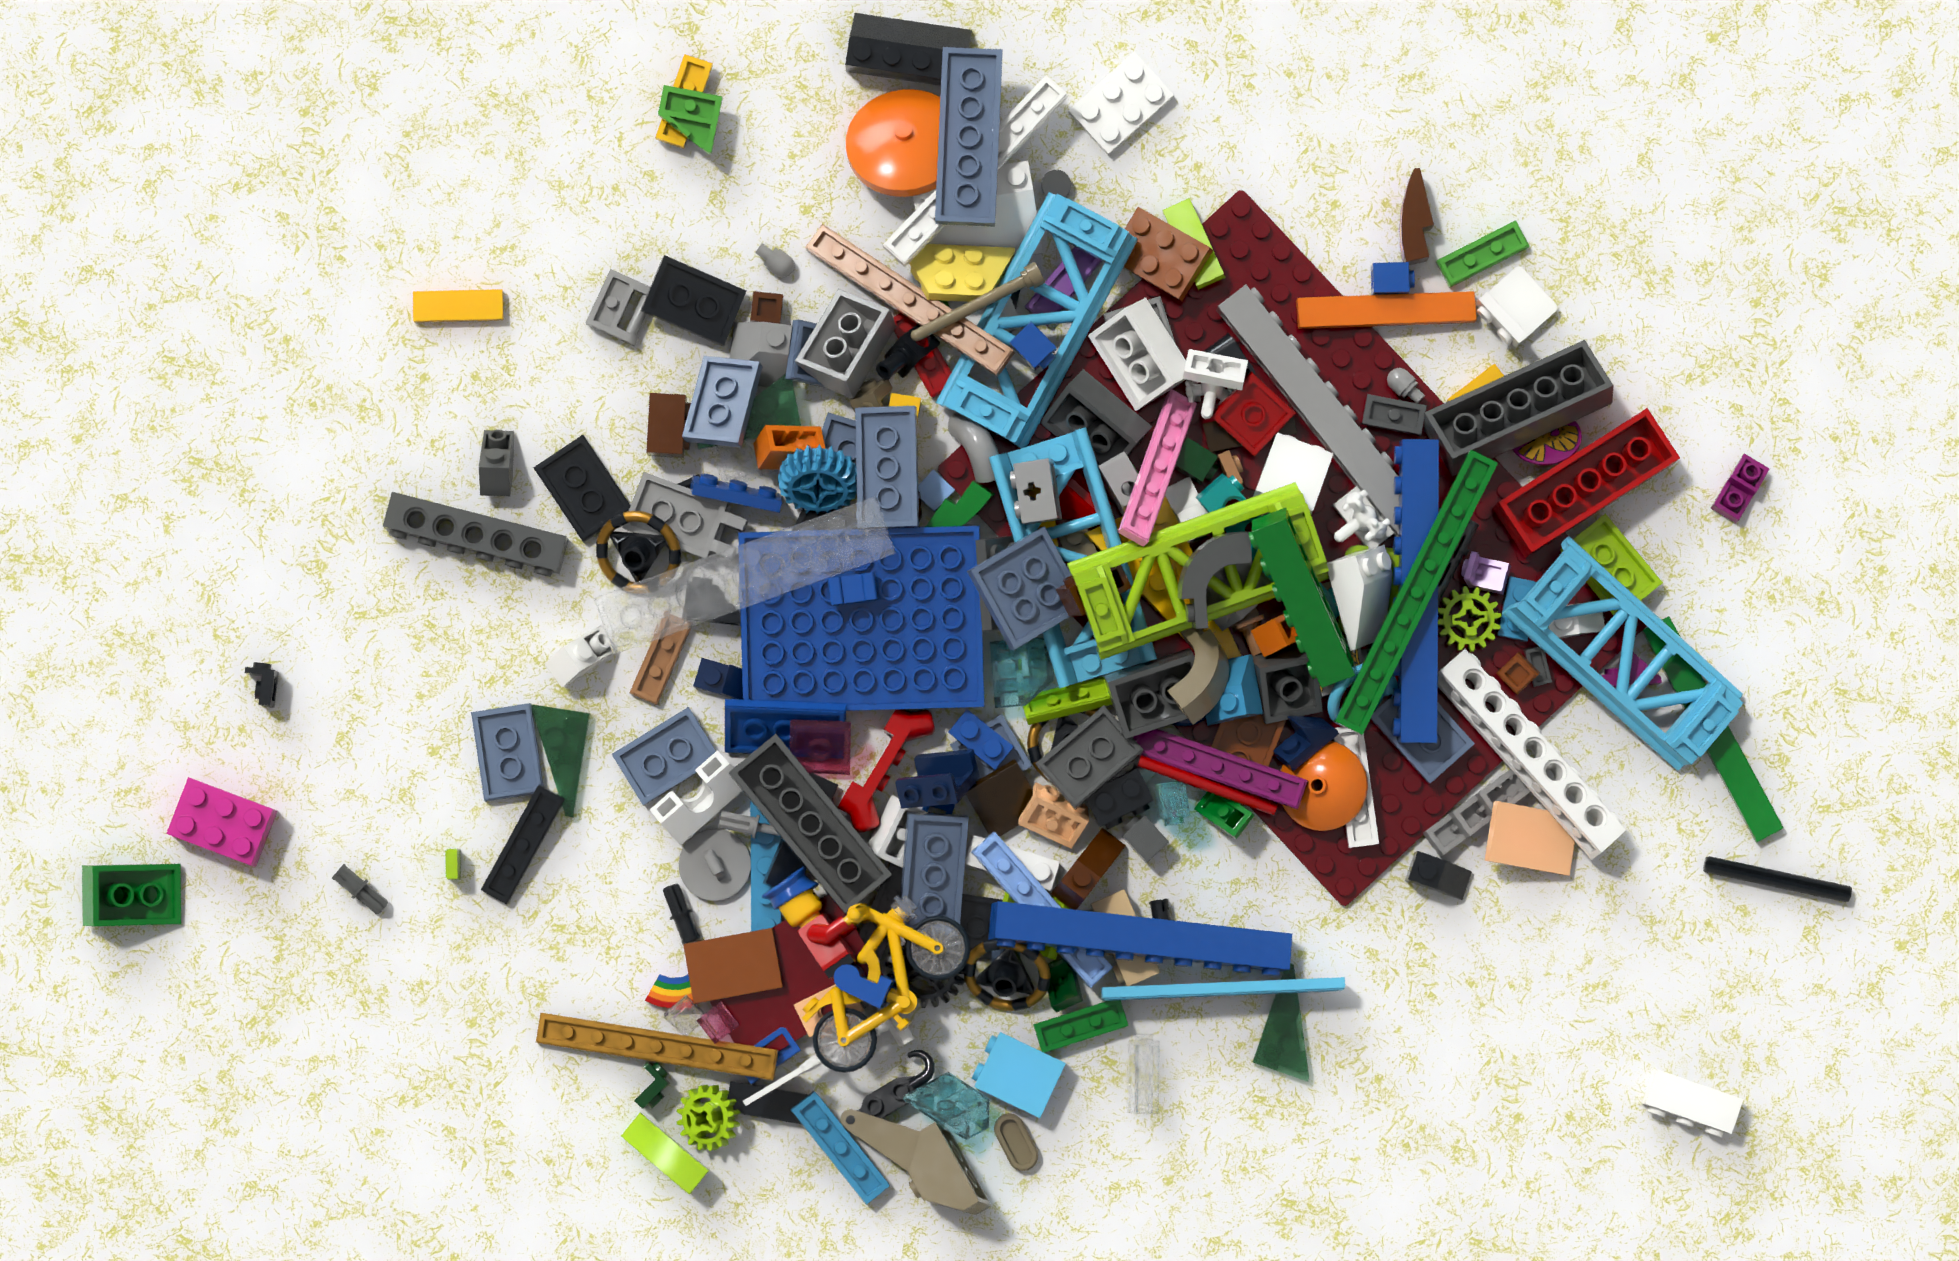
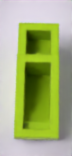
M641 1112L621 1135L630 1145L688 1194L692 1193L709 1172L706 1166Z

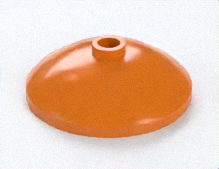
M1328 742L1294 771L1284 764L1280 770L1308 780L1299 809L1283 805L1288 815L1306 828L1318 831L1340 828L1352 821L1365 803L1368 791L1365 768L1358 756L1340 743ZM1318 779L1323 783L1320 791L1314 788V782Z

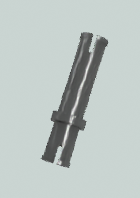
M1469 520L1455 548L1456 553L1453 558L1451 556L1448 562L1449 566L1438 586V605L1463 556H1467L1469 552L1467 548L1477 528L1480 526L1472 520Z

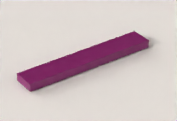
M1159 729L1133 736L1135 741L1143 748L1144 752L1141 754L1143 756L1291 808L1299 809L1308 783L1306 779Z

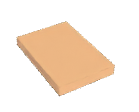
M1494 801L1484 861L1570 876L1575 841L1548 810Z

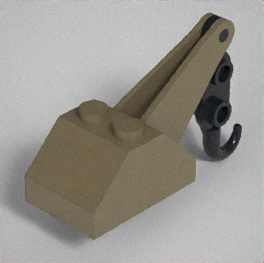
M923 1050L908 1052L907 1056L909 1058L920 1057L925 1062L923 1072L916 1076L896 1078L864 1098L859 1110L849 1109L844 1111L840 1117V1123L846 1130L908 1171L912 1179L909 1182V1186L917 1198L921 1197L924 1201L977 1215L991 1207V1204L949 1128L934 1122L921 1131H917L883 1119L910 1103L920 1088L932 1078L935 1072L933 1058L928 1052Z

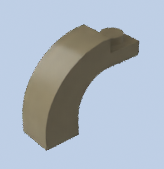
M1189 628L1180 632L1184 640L1195 652V660L1189 673L1167 690L1178 708L1193 725L1209 713L1224 693L1229 677L1227 655L1211 629H1208L1205 633L1201 628Z

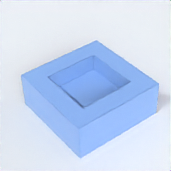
M934 469L918 485L921 500L934 513L945 498L950 497L955 492V489Z

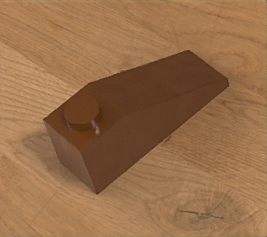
M1102 827L1051 894L1070 909L1077 910L1126 845Z

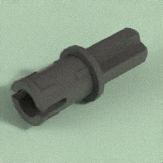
M345 864L332 877L333 880L352 894V899L356 897L375 914L381 913L387 906V899L368 885L367 879L365 881L362 880Z

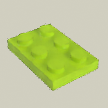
M1606 513L1573 539L1640 601L1663 583ZM1592 576L1586 581L1600 600L1615 598ZM1619 609L1610 612L1614 615Z

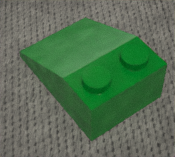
M181 864L82 865L83 926L181 924Z

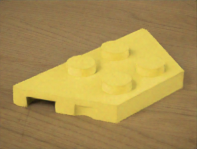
M927 244L909 263L911 266L910 271L915 280L921 284V290L927 300L970 302L993 290L999 284L1006 267L1014 257L1015 248Z

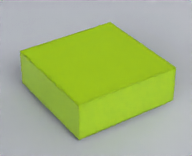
M460 849L445 850L446 878L448 880H461Z

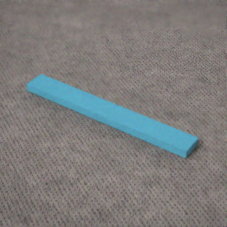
M1345 977L1102 987L1101 1000L1116 1001L1333 992L1344 990Z

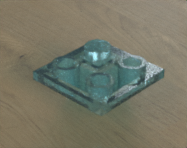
M1033 638L1015 650H1010L1005 640L990 642L995 708L1025 706L1054 681L1053 667L1044 638Z
M950 1072L904 1095L905 1102L965 1140L989 1128L990 1099Z

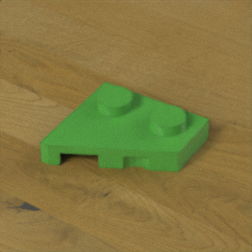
M664 85L658 116L707 154H712L723 97Z

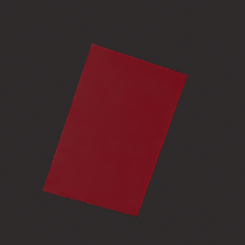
M828 894L820 899L823 904L820 914H827L832 922L840 916L843 918L847 916V914L844 915ZM784 920L773 927L784 988L709 1001L734 1043L754 1046L780 1027L786 1028L794 1041H797L805 1036L807 1032L794 1004L835 985L834 979L828 978L797 931L800 929V926L791 927ZM855 929L844 939L855 955L858 956L865 944ZM858 962L855 964L863 968L865 976L868 977L869 968L867 963L860 964ZM832 1004L822 1007L821 1012L823 1016L833 1010ZM781 1034L763 1048L780 1051L790 1044L784 1035Z

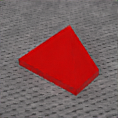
M1075 470L1059 495L1063 519L1075 520L1096 513L1086 479Z

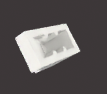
M1190 477L1169 486L1165 494L1178 523L1209 513L1195 498L1198 492ZM1211 533L1191 539L1188 541V543L1190 544L1194 541H1197Z

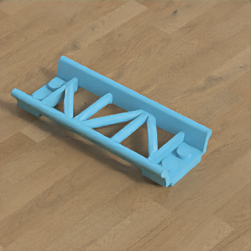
M1048 192L998 287L1021 276L1020 272L1024 271V267L1027 266L1042 236L1047 231L1053 236L1078 301L1047 284H1043L1035 289L1032 286L1029 289L1065 307L1069 311L999 317L1011 296L1010 294L988 305L977 326L1010 346L1009 342L1015 335L1004 329L1025 327L1030 322L1035 326L1073 322L1055 355L1056 358L1048 365L1049 368L1027 408L1021 405L1006 366L997 377L1004 393L1002 395L968 377L975 362L961 354L935 402L1006 438L1019 448L1028 446L1138 241L1129 231L1121 228L1118 224L1068 198ZM1068 243L1105 262L1089 293Z
M1086 427L1015 451L989 457L1014 542L1037 530L1041 523L1025 525L1022 524L1021 519L1016 518L1014 502L1018 501L1017 489H1013L1011 486L1010 471H1014L1013 464L1050 458L1054 460L1059 495L1075 470L1083 469L1096 511L1095 514L1046 528L1051 539L1100 525L1107 549L1122 544ZM1056 546L1063 561L1068 563L1087 556ZM1128 562L1121 564L1132 586L1134 581ZM1131 589L1121 594L1124 606ZM1140 601L1130 624L1132 633L1148 628ZM1089 621L1070 647H1066L1059 623L1042 633L1059 688L1157 659L1153 643L1150 642L1100 660L1095 639L1090 640L1093 632Z
M1568 536L1561 543L1563 552L1526 596L1520 602L1509 605L1504 610L1503 615L1672 767L1680 770L1685 765H1692L1698 757H1702L1739 713L1738 709L1743 704L1740 700L1743 693ZM1591 576L1615 597L1566 606ZM1619 609L1580 656L1548 628L1553 620ZM1639 618L1666 645L1629 687L1637 621ZM1625 621L1615 689L1590 664L1591 660ZM1676 653L1708 681L1704 688L1635 700L1671 656H1674ZM1690 703L1666 733L1641 712L1643 710Z

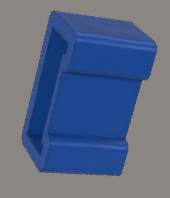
M875 572L828 578L831 605L879 599Z

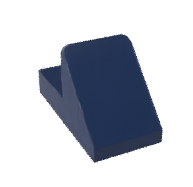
M701 658L693 687L732 699L743 700L742 668Z
M1287 716L1295 733L1285 739L1273 752L1279 761L1294 771L1339 733L1337 729L1320 717Z

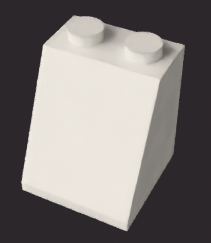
M1277 433L1253 497L1296 482L1312 515L1333 453L1326 451L1320 446H1312L1301 442L1291 435Z

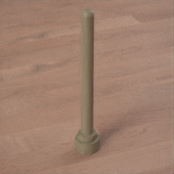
M1033 262L1025 266L1024 271L1020 272L1021 276L911 332L912 340L920 341L1024 287L1030 288L1033 286L1035 289L1045 284L1037 264Z

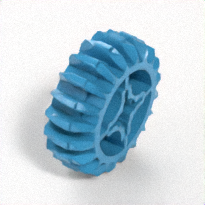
M820 444L817 448H811L809 445H807L805 450L796 448L795 453L788 454L780 466L778 483L781 495L785 496L786 503H793L795 509L804 508L805 513L810 510L816 511L817 515L820 511H826L828 514L831 513L832 509L841 511L842 506H849L851 500L855 499L857 494L856 464L852 462L851 456H844L843 450L833 451L832 446L828 449L821 448Z

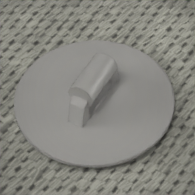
M708 829L697 833L687 841L679 857V873L684 885L697 897L710 901L724 900L738 893L746 884L751 870V859L745 844L735 834L722 829Z

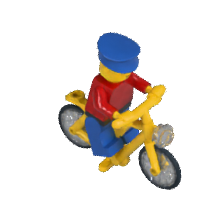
M804 866L764 893L762 898L770 900L773 909H779L791 927L800 926V929L797 931L828 978L834 979L835 987L820 1000L814 997L803 1007L802 1010L806 1014L802 1019L808 1022L822 1007L832 1004L833 1010L825 1014L815 1027L813 1048L821 1063L829 1069L843 1073L853 1072L861 1069L873 1057L877 1044L875 1028L892 1017L898 1023L896 1027L900 1031H904L912 1023L909 1018L903 1019L899 1014L913 1012L918 1004L916 995L909 990L900 936L907 939L906 953L910 965L921 976L931 980L949 979L964 968L970 955V940L966 931L958 922L945 916L925 918L913 928L905 925L904 921L908 923L912 918L915 920L918 917L914 912L918 907L906 895L902 899L896 895L894 897L895 901L890 905L892 908L887 914H882L870 908L866 903H857L848 909L847 916L844 918L840 916L832 922L827 914H820L823 904L813 890L819 883L810 880L806 876V867ZM871 921L877 924V928L858 956H856L844 937L857 929L856 925L859 923L866 924ZM886 935L888 936L895 979L889 976H881L880 960L875 952ZM858 962L860 964L867 963L869 968L868 977L865 976L863 968L855 964ZM865 1001L881 1010L868 1018L860 1011L846 1008V1005Z

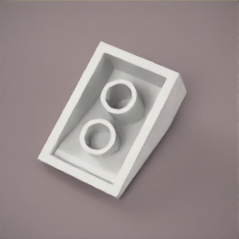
M1385 545L1354 552L1327 563L1329 579L1350 651L1373 643L1387 616L1393 573L1391 558L1386 552Z

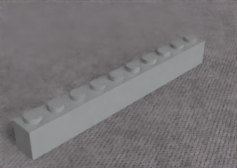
M1244 285L1222 302L1216 311L1325 449L1333 453V459L1355 487L1357 486L1360 491H1367L1368 495L1366 498L1384 520H1390L1389 527L1394 532L1393 535L1399 537V525H1394L1393 520L1394 507H1399V495H1394V477L1398 476L1392 469L1395 466L1394 462L1385 452L1380 454L1373 445L1376 443V440L1366 428L1361 430L1356 424L1355 420L1358 418L1348 405L1343 407L1336 397L1339 394L1329 381L1324 383L1318 376L1320 369L1311 358L1306 360L1299 352L1302 347L1292 334L1287 336L1280 328L1283 326V323L1274 311L1268 313L1262 305L1265 300L1257 289L1252 288L1250 290L1247 285Z

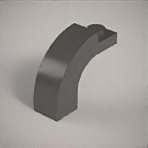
M1249 532L1225 533L1211 538L1199 546L1186 561L1178 582V598L1190 599V604H1186L1185 610L1187 622H1192V628H1208L1206 589L1211 577L1225 566L1252 563Z

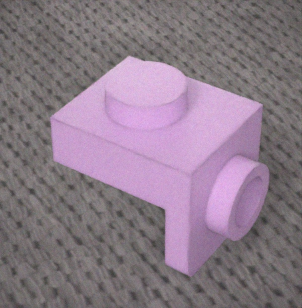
M1471 551L1469 559L1464 560L1461 575L1464 577L1469 588L1475 589L1478 587L1479 590L1503 595L1511 566L1506 562L1480 557L1478 552Z

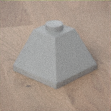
M734 322L730 358L759 361L763 368L758 386L786 389L787 379L785 377L792 325L770 322Z

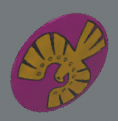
M1573 421L1512 450L1518 457L1532 464H1557L1574 455L1578 450L1582 440L1581 429L1577 422Z

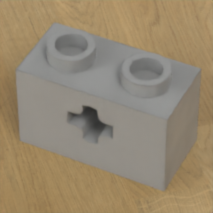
M1046 458L1013 464L1014 471H1010V481L1012 488L1017 489L1018 501L1014 502L1016 518L1021 519L1022 524L1025 525L1062 520L1054 460ZM1033 484L1041 489V493L1036 495V500L1034 497L1029 496V491L1033 490Z

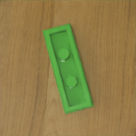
M1515 220L1438 259L1436 264L1448 287L1451 288L1526 250L1530 246Z

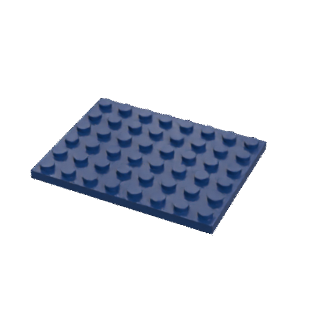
M980 526L738 533L743 700L846 704V711L985 707L980 595L967 572L977 565L975 540H980ZM875 572L878 600L831 605L828 578Z

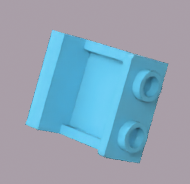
M1001 1032L998 1037L992 1035L984 1050L989 1053L985 1065L978 1063L971 1078L977 1081L974 1087L1040 1118L1066 1063Z

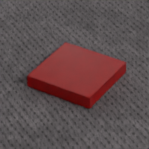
M1251 371L1244 379L1242 390L1234 389L1214 410L1211 417L1255 457L1296 412Z

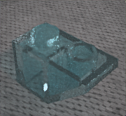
M1178 781L1154 784L1157 821H1164L1165 826L1183 824L1184 818L1190 816L1185 783Z

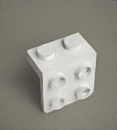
M1519 266L1515 267L1489 292L1487 291L1480 297L1475 304L1481 318L1487 323L1491 322L1498 329L1497 334L1507 345L1512 344L1514 348L1520 345L1557 310L1556 303Z

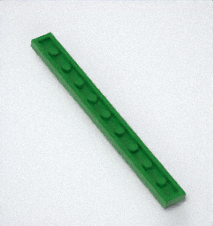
M1469 450L1334 722L1363 735L1498 464L1497 462L1473 450Z

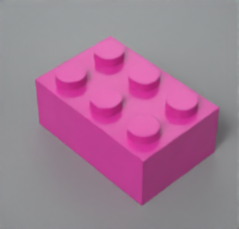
M188 777L166 834L256 867L278 810Z

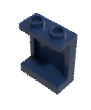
M974 749L918 754L914 758L918 776L898 778L895 784L901 809L957 804L980 777Z

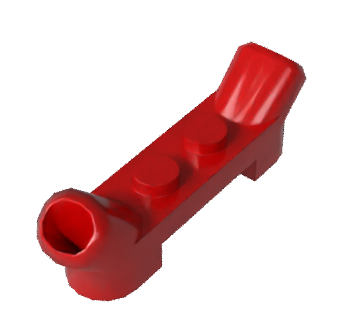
M895 709L884 727V733L893 738L864 786L862 787L852 781L844 794L838 809L850 815L853 828L858 833L870 831L879 826L880 821L873 796L877 790L883 792L891 778L887 773L893 764L898 767L906 753L902 749L905 743L934 734L935 726L929 710L924 709L911 713L906 709Z

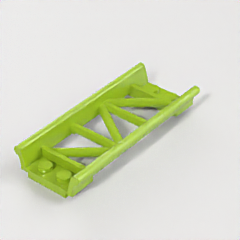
M1293 482L1153 532L1149 542L1144 547L1131 540L1067 563L1092 629L1100 660L1192 628V622H1187L1184 600L1178 598V582L1169 557L1184 567L1189 556L1175 545L1211 532L1214 538L1225 534V527L1268 512L1270 514L1285 507L1287 508L1319 582L1329 579L1327 561L1308 505L1305 502L1303 493L1298 489L1297 483ZM1257 549L1244 586L1242 585L1236 564L1224 567L1230 587L1213 575L1207 586L1226 600L1207 606L1208 622L1275 598L1272 585L1275 583L1255 589L1263 570L1260 562L1263 556L1259 549ZM1143 557L1123 607L1110 568ZM1156 558L1176 618L1132 633L1130 624Z

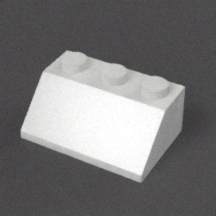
M1147 298L1124 308L1088 335L1135 411L1186 380L1183 379L1186 360Z

